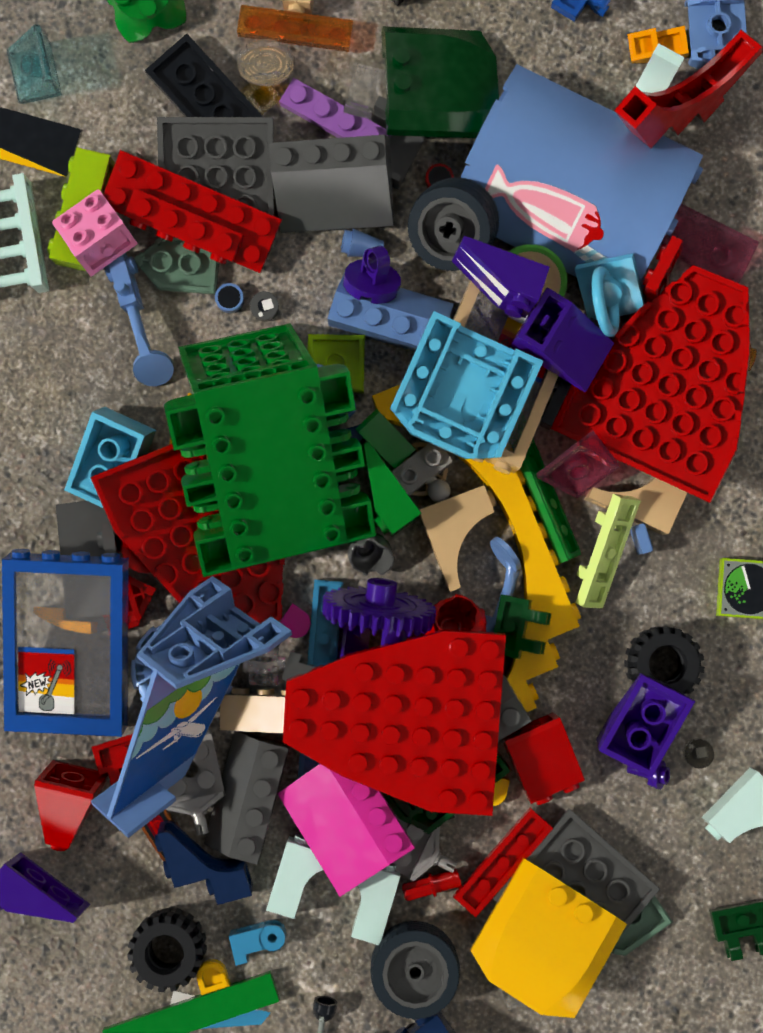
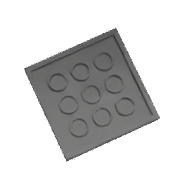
M157 117L159 167L275 216L274 188L269 143L274 142L273 117Z
M570 808L565 811L553 825V830L526 859L627 924L624 931L660 890L655 883ZM511 878L493 897L496 902L500 899Z

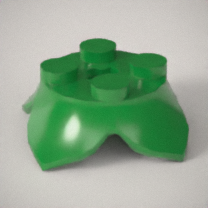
M107 0L109 5L114 7L117 28L128 43L144 40L150 35L154 27L158 26L166 30L174 29L186 22V8L183 0Z

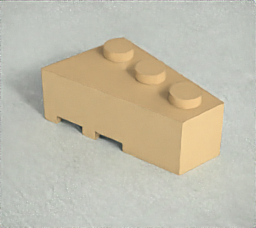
M232 688V693L224 696L220 704V730L283 733L286 690H281V693H274V689H256V693H249L250 688Z

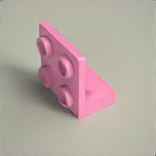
M99 189L52 221L56 230L90 277L138 244Z

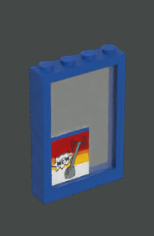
M14 549L2 559L4 731L122 737L128 726L129 558H120V554L104 553L102 557L90 556L89 552L82 551L73 552L72 555H60V551L46 550L42 551V554L30 553L29 549Z

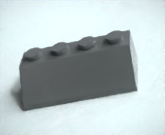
M234 731L222 774L226 795L214 804L208 826L209 833L206 834L204 841L205 845L227 857L258 864L290 746L272 739L242 731Z

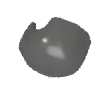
M376 534L375 537L354 541L350 544L348 550V559L352 568L362 572L365 576L372 571L384 575L394 565L395 556L390 543L380 534Z

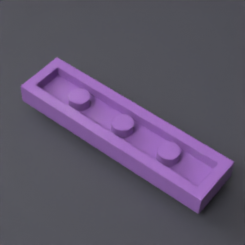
M295 78L292 79L279 100L280 106L337 138L386 135L385 128Z

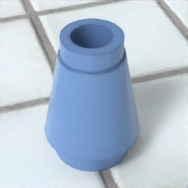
M354 228L352 231L345 230L341 252L346 253L347 257H363L365 250L368 248L384 247V241Z

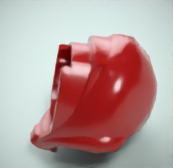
M455 594L451 598L440 600L434 605L436 607L434 626L424 636L442 629L486 632L485 610L479 608L472 600L463 595Z

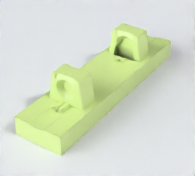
M613 494L607 512L598 511L595 522L602 527L588 566L580 565L576 574L583 579L575 602L585 608L604 607L641 500L633 496Z

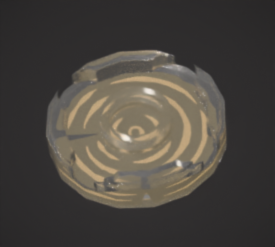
M273 39L255 40L246 44V49L238 52L237 69L240 76L249 83L259 86L279 84L288 79L293 72V54L286 45V48L280 46L279 41Z

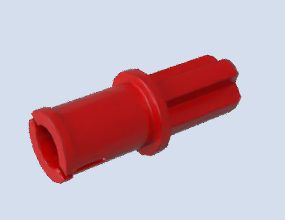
M455 869L453 873L448 871L433 876L429 873L426 878L404 883L402 891L405 900L411 901L432 894L436 897L437 893L457 887L460 888L462 885L458 870Z

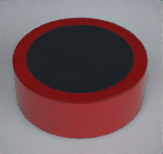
M442 163L432 165L426 172L425 183L427 188L438 181L453 178V171L449 166Z

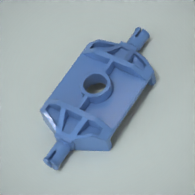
M744 0L685 1V7H688L691 58L688 61L689 66L700 69L717 55L740 30L747 34ZM712 21H723L726 29L724 31L715 30L712 27Z

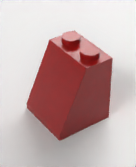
M553 712L533 720L502 739L526 797L531 804L535 802L537 805L547 803L553 799V794L562 790L564 793L574 791L580 787L579 783L585 780L561 718Z

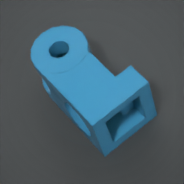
M268 920L231 930L229 940L235 965L247 963L250 953L264 949L268 951L279 950L285 942V926L278 920Z

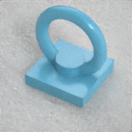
M634 254L576 265L575 273L587 317L598 321L599 327L605 336H615L619 330L620 316L634 314L645 304Z

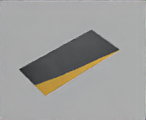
M0 107V159L67 177L69 160L74 155L81 130Z

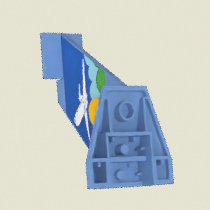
M213 576L189 591L137 653L138 659L153 670L119 779L91 800V804L128 838L176 801V797L167 789L186 775L240 664L271 651L290 637L292 630L273 617H269L261 624L235 607L232 589Z

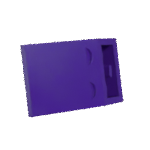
M547 287L541 294L539 301L530 311L510 346L543 360L542 366L581 391L586 392L614 342L605 336L572 302Z

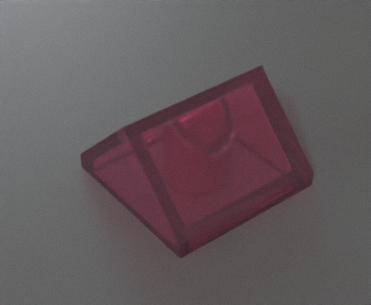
M592 430L536 473L538 479L578 498L618 469L619 463Z

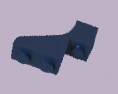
M173 821L160 822L158 833L155 834V844L158 852L163 851L166 860L163 861L164 872L167 879H172L174 888L206 880L208 893L210 896H215L217 905L252 896L253 881L247 862L238 859L215 858L202 849Z

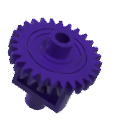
M370 578L367 581V589L362 586H358V589L348 586L347 589L339 587L338 590L331 589V592L327 591L323 596L322 613L326 620H331L332 624L339 622V627H344L340 657L349 653L368 649L371 629L373 636L376 635L377 630L382 629L381 645L405 641L407 638H410L413 630L416 636H419L421 632L423 634L427 633L434 626L436 607L432 606L431 602H426V599L418 598L417 595L408 596L407 592L397 593V582L393 580Z

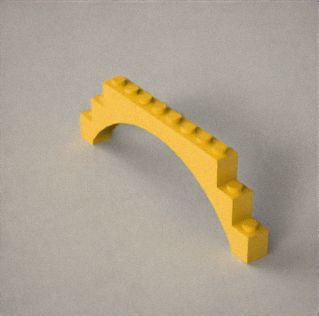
M400 385L372 395L375 408L391 424L405 428L390 410ZM507 442L505 449L513 452L510 443ZM457 456L473 470L489 490H492L511 527L520 555L524 582V599L532 600L530 609L552 613L550 625L528 621L525 634L526 639L546 642L544 654L522 651L520 659H512L505 675L524 708L529 712L537 708L535 701L539 697L533 683L527 684L526 680L558 668L556 660L560 659L558 650L554 643L549 644L548 639L580 627L578 620L581 619V615L575 602L571 604L566 594L570 592L569 585L564 576L559 577L555 567L559 565L558 558L553 549L548 550L544 539L548 538L543 523H537L533 512H536L537 508L532 496L526 497L522 487L526 485L521 470L519 469L515 473L504 474L493 468L494 464L485 460L477 462Z

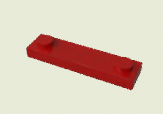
M530 807L462 884V887L453 895L454 899L474 917H477L513 876L522 859H527L553 830V827Z

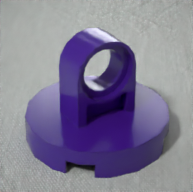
M377 246L366 249L362 260L354 261L346 267L343 286L350 295L358 300L363 296L372 298L371 303L373 304L388 303L396 298L401 286V277L390 266V256L386 248Z

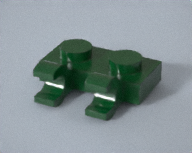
M501 594L494 632L506 634L505 656L520 659L522 651L544 654L546 642L526 639L525 634L528 621L550 625L552 613L530 609L532 600Z
M763 899L709 910L715 940L718 942L725 941L724 946L727 958H730L731 961L743 959L739 938L753 935L755 951L763 955Z

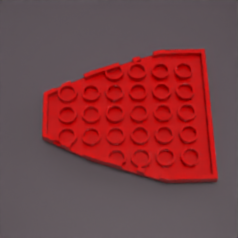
M692 265L682 273V276L677 281L671 282L666 286L664 291L655 299L645 303L617 332L612 340L614 345L586 392L571 385L551 429L711 503L738 450L750 361L749 287Z
M170 444L90 477L114 533L178 603L184 599L189 591L213 576L232 589L235 607L261 624L269 617H273L277 621L282 619L281 600L284 587L282 580L285 558L203 577L193 534L199 529L197 522L200 518L217 514L219 511L197 513L194 511L193 506L187 507L181 478L186 475L184 467L187 464L207 459L206 455L185 458L181 456V449L174 451L173 445Z
M442 629L417 638L415 636L394 644H384L349 653L334 662L324 666L320 665L305 674H299L287 679L283 743L347 779L427 811L483 816L493 815L506 644L505 633Z

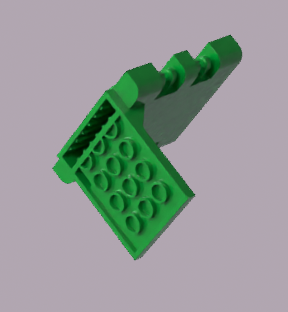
M291 323L178 347L192 395L175 398L164 404L174 451L181 449V456L185 458L207 456V459L189 463L184 467L186 475L181 478L187 507L193 506L194 511L197 513L219 511L217 514L200 518L197 522L199 529L193 534L203 577L376 536L371 500L366 493L360 492V484L338 485L340 481L356 477L358 474L357 468L365 466L362 445L358 439L351 438V430L349 429L328 430V427L347 422L349 417L346 412L356 410L350 371L345 365L332 364L317 367Z

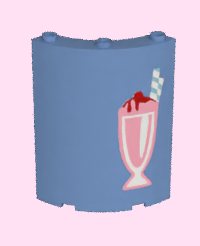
M516 64L503 86L504 91L499 100H495L465 161L468 165L465 166L461 178H467V180L470 179L480 184L490 193L493 201H495L499 213V228L496 238L514 247L527 244L546 247L560 258L566 272L577 277L575 273L576 265L633 253L643 289V276L665 234L671 236L679 221L674 217L690 184H696L703 171V168L699 166L703 155L665 136H662L650 149L627 128L616 112Z

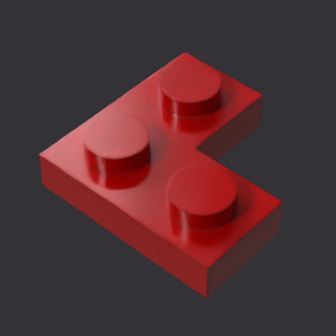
M672 236L668 245L662 244L656 260H659L654 270L650 268L643 281V285H645L643 291L645 303L651 302L669 285V276L683 251L682 239Z

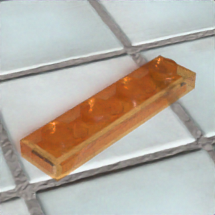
M241 5L237 34L238 37L349 52L353 20Z

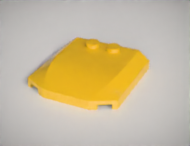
M523 858L470 951L489 982L540 1015L575 1018L627 924L540 867Z

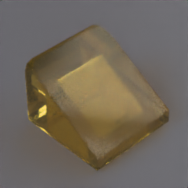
M267 78L265 84L251 81L240 90L261 115L281 99L271 83L268 84Z

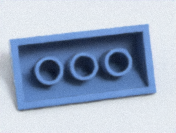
M343 274L335 292L327 320L328 325L357 335H365L367 338L415 352L433 311L450 318L454 303L400 288L394 300L388 303L373 304L371 303L372 298L361 296V299L358 300L350 295L343 286Z

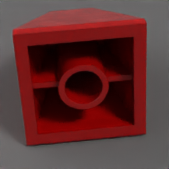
M56 760L51 761L35 780L34 784L45 844L50 845L56 851H66L69 849L93 807L91 800L97 797L104 787L109 776L108 773L99 775L98 770Z

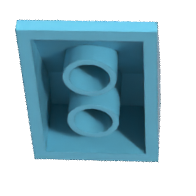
M107 407L93 411L64 490L103 508L90 477L148 454L156 430Z

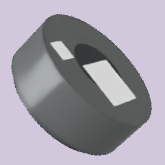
M262 291L252 297L250 310L256 319L266 322L277 316L279 303L272 293Z

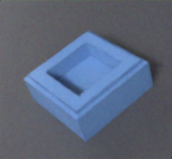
M642 523L632 526L630 533L637 555L653 551L646 525Z

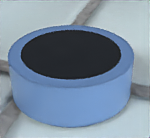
M225 283L217 289L215 302L223 312L235 313L244 304V294L236 284Z

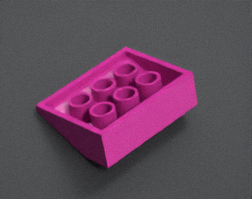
M321 764L277 793L339 897L415 849V845L382 792L347 779Z

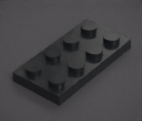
M185 34L145 70L146 75L185 117H263L188 34Z

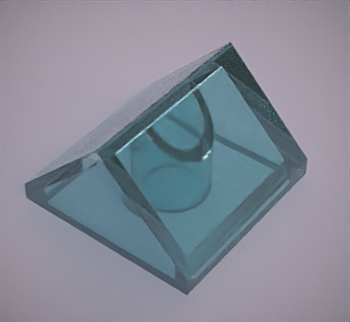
M34 24L7 49L19 104L62 95L50 41L41 26Z

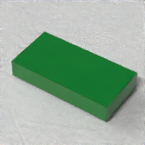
M377 409L356 428L357 432L367 442L369 441L372 447L394 469L416 450Z

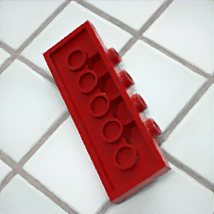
M122 150L118 154L103 194L115 212L131 218L130 225L142 230H146L147 226L158 230L156 233L158 237L170 242L173 241L174 237L185 241L183 247L198 254L200 249L211 253L210 259L226 265L227 260L258 273H261L282 223L280 218Z

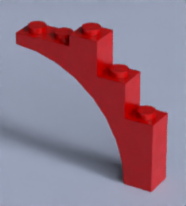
M740 30L717 55L690 77L675 86L654 93L642 92L635 86L614 111L627 128L651 149L669 128L679 135L695 116L705 123L724 102L723 96L761 55L763 47L743 30Z

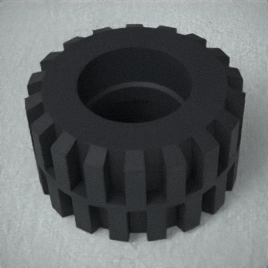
M652 627L650 630L640 632L638 638L632 639L630 642L632 646L630 649L627 648L625 653L628 655V659L624 660V667L628 668L626 675L633 683L642 673L682 694H691L694 691L692 687L695 684H700L702 679L698 677L700 672L704 673L705 667L701 666L704 656L698 651L700 649L699 644L691 640L693 637L688 633H683L682 630L677 628ZM661 646L671 647L678 657L676 673L665 681L655 679L649 669V660L652 653Z
M164 908L162 912L157 910L150 917H146L134 932L128 948L131 949L127 957L128 961H132L130 966L131 972L137 971L139 974L136 978L138 982L141 983L143 980L148 982L146 988L152 990L154 986H158V992H165L170 987L172 992L178 990L180 985L186 986L191 978L196 976L204 960L207 945H204L206 940L205 932L201 933L200 931L202 925L199 921L194 923L192 921L194 916L190 913L186 917L182 915L183 910L178 908L175 912H171V908ZM161 935L174 937L183 948V959L177 963H165L159 960L152 949L153 939Z

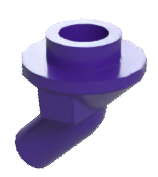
M661 761L652 778L627 766L628 773L647 778V785L661 790L669 782L670 768L666 767L665 761Z

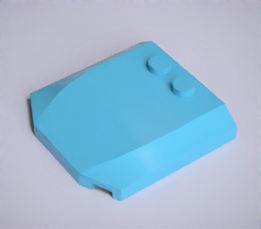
M433 311L390 410L411 435L464 459L500 458L543 360L521 350H513L461 326V323Z

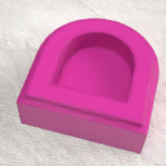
M292 603L280 623L292 630L290 637L300 638L309 632L311 619L304 610Z

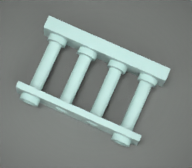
M24 173L12 175L14 185H11L10 189L0 190V202L11 200L14 203L17 202L18 213H15L13 217L0 219V231L18 228V230L22 231L23 240L16 245L0 247V259L22 255L27 260L28 268H25L24 272L0 276V288L27 283L28 286L31 285L38 293L48 292L49 285L31 181Z

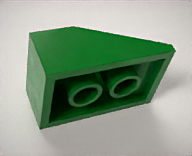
M368 441L364 444L374 509L377 516L374 522L384 535L389 532L393 537L421 516V512Z

